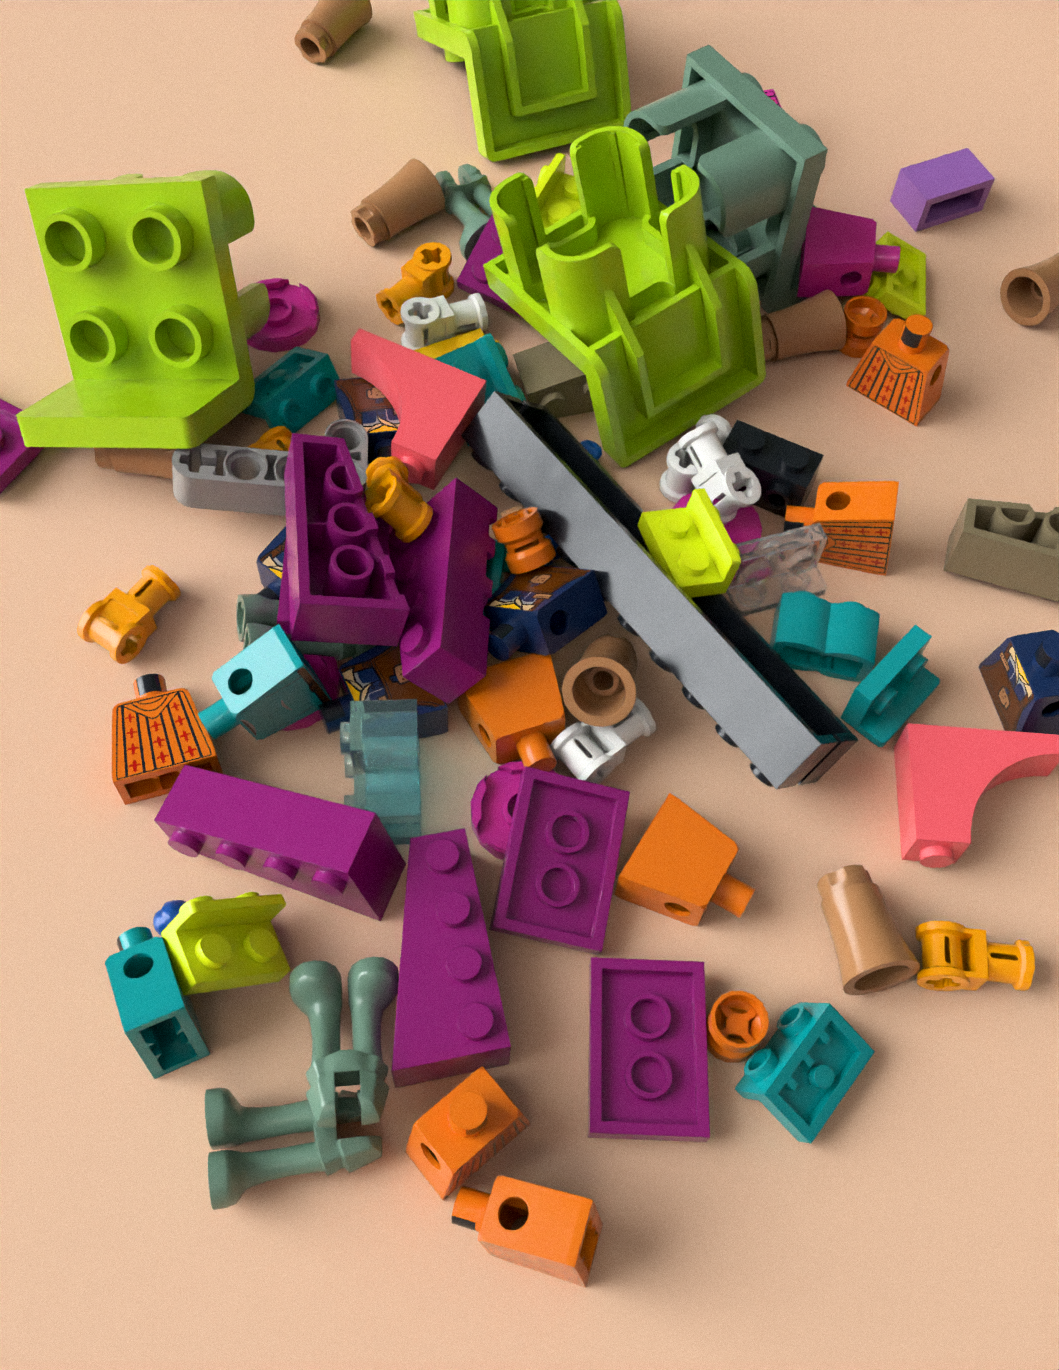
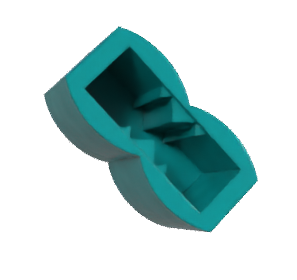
M808 591L782 593L774 613L770 646L794 670L817 671L832 678L862 682L875 664L880 614L858 602L830 603Z

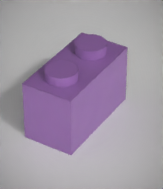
M968 148L901 168L890 202L913 230L917 232L982 211L995 178Z

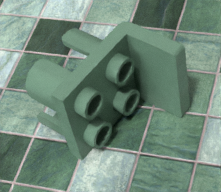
M710 45L687 54L682 89L630 112L626 116L623 126L639 132L647 141L660 135H669L675 132L671 159L653 167L658 200L667 207L675 203L671 181L672 170L685 164L695 171L700 181L706 235L750 268L758 285L761 307L766 313L784 309L809 298L797 297L801 246L806 237V228L811 209L816 207L813 205L820 176L825 168L828 149L823 145L819 135L813 128L806 124H799L769 98L752 75L741 73Z

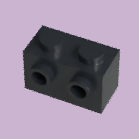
M739 420L736 421L723 444L727 455L738 452L745 466L759 480L761 496L753 505L784 518L787 505L804 506L813 488L824 455ZM744 485V486H743L741 489H739L738 491H742V492L745 491V490H746V486Z

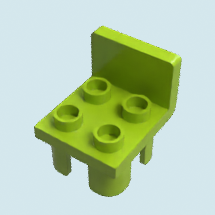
M428 0L429 8L413 11L419 38L443 48L446 61H465L478 150L480 155L491 162L570 144L582 135L598 128L623 126L626 116L632 112L622 10L617 0Z
M607 126L592 130L577 138L571 144L570 157L581 208L548 228L544 229L532 179L522 172L515 173L495 187L490 195L489 202L503 253L483 264L489 288L586 375L603 450L620 467L625 468L697 424L703 415L715 413L760 385L766 378V366L756 279L744 262L706 235L698 175L685 164L671 171L675 203L667 207L658 200L651 151L645 137L628 127Z
M217 170L194 171L182 176L143 178V174H125L110 180L46 182L24 189L74 379L16 414L26 447L190 449L202 444L250 406L254 398L255 383L247 340L258 333L267 323L270 303L268 291L264 283H251L237 292L228 244L252 232L255 220L250 198L244 187L234 177Z

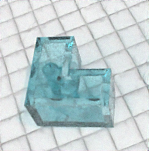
M417 699L350 701V722L340 723L341 755H344L345 777L354 778V795H344V805L375 812L395 845L409 844L410 838L422 836L421 760Z

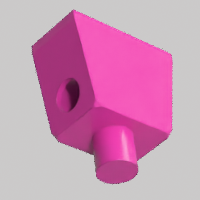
M812 207L806 228V237L801 246L797 297H812L827 289L833 291L836 296L864 295L868 292L873 271L897 272L901 248L900 246L876 244L877 223L873 219Z

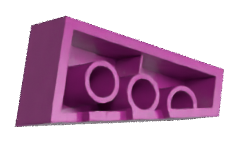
M292 433L284 472L290 640L397 646L410 608L405 595L399 594L394 581L395 569L390 556L383 553L377 537L379 528L374 514L368 513L362 498L364 489L345 439Z
M457 477L427 502L433 508V515L429 525L419 537L409 543H404L396 536L395 529L393 528L389 534L388 541L390 559L396 572L394 581L399 594L405 595L410 608L399 639L403 677L447 704H450L486 676L490 619L483 615V609L488 598L492 597L493 581L486 577L487 560L495 556L496 540L489 536V525L497 521L498 507Z
M184 765L154 819L157 825L169 837L168 845L181 854L189 857H198L199 854L219 861L230 868L246 871L378 921L382 920L406 865L375 812L189 765Z
M465 828L410 838L391 1070L395 1088L471 1073L482 1066L485 1069L509 1065L511 1044Z

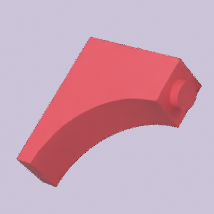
M359 328L351 339L352 373L374 385L393 406L400 424L391 441V456L401 459L408 468L409 483L420 484L435 490L465 442L461 436L484 405L486 380Z
M907 723L894 745L902 860L920 861L921 865L929 868H942L955 864L971 844L972 817L979 797L995 786L1010 780L1033 776L1048 777L1059 764V735Z

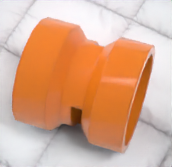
M861 295L848 300L843 309L847 337L844 347L839 351L853 358H862L871 343L883 329L887 319V309L884 304L873 297Z
M528 507L510 513L492 525V531L497 542L504 544L507 550L505 561L512 574H521L537 569L556 556L551 539L544 537L541 531L543 520L536 507Z
M730 991L721 995L713 1004L706 1018L707 1050L716 1059L726 1063H739L748 1059L766 1036L769 1027L768 1012L764 1004L756 996L745 991Z

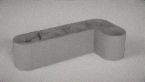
M339 419L330 423L326 428L325 436L345 439L364 489L362 495L364 500L367 479L366 469L368 467L367 431L356 421ZM206 443L190 449H176L172 456L173 494L178 502L191 508L286 516L284 472L289 451Z

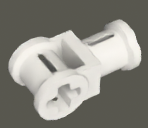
M479 293L469 295L466 300L448 304L444 295L433 298L415 297L406 300L400 310L401 319L405 323V332L401 337V345L411 350L455 337L456 334L479 328L485 331L489 325L486 306Z
M716 414L703 415L698 420L696 428L714 421L719 430L716 434L723 445L732 430L730 423ZM679 443L674 444L669 449L666 457L668 469L662 474L659 482L660 491L663 496L675 503L683 496L693 492L695 487L691 479L698 474L687 450H682Z
M713 421L688 432L681 437L678 443L682 450H687L698 471V474L691 479L695 489L704 488L712 504L716 498L722 499L713 506H716L719 510L722 523L727 524L735 518L739 508L750 507L759 500L761 485L756 475L745 466L738 452L727 455L716 434L719 431L718 427ZM744 485L746 486V490H745V491H743V492H742V491H738V490L741 489Z
M636 697L633 709L622 721L604 727L576 722L563 730L553 740L550 747L555 759H560L577 779L600 784L617 765L624 761L626 747L641 735L649 737L656 731V723L649 709Z

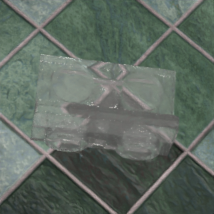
M816 523L736 544L740 552L741 564L726 593L731 604L742 616L776 608L782 593L808 591L817 597L825 594L827 584L817 567L828 539L821 524Z

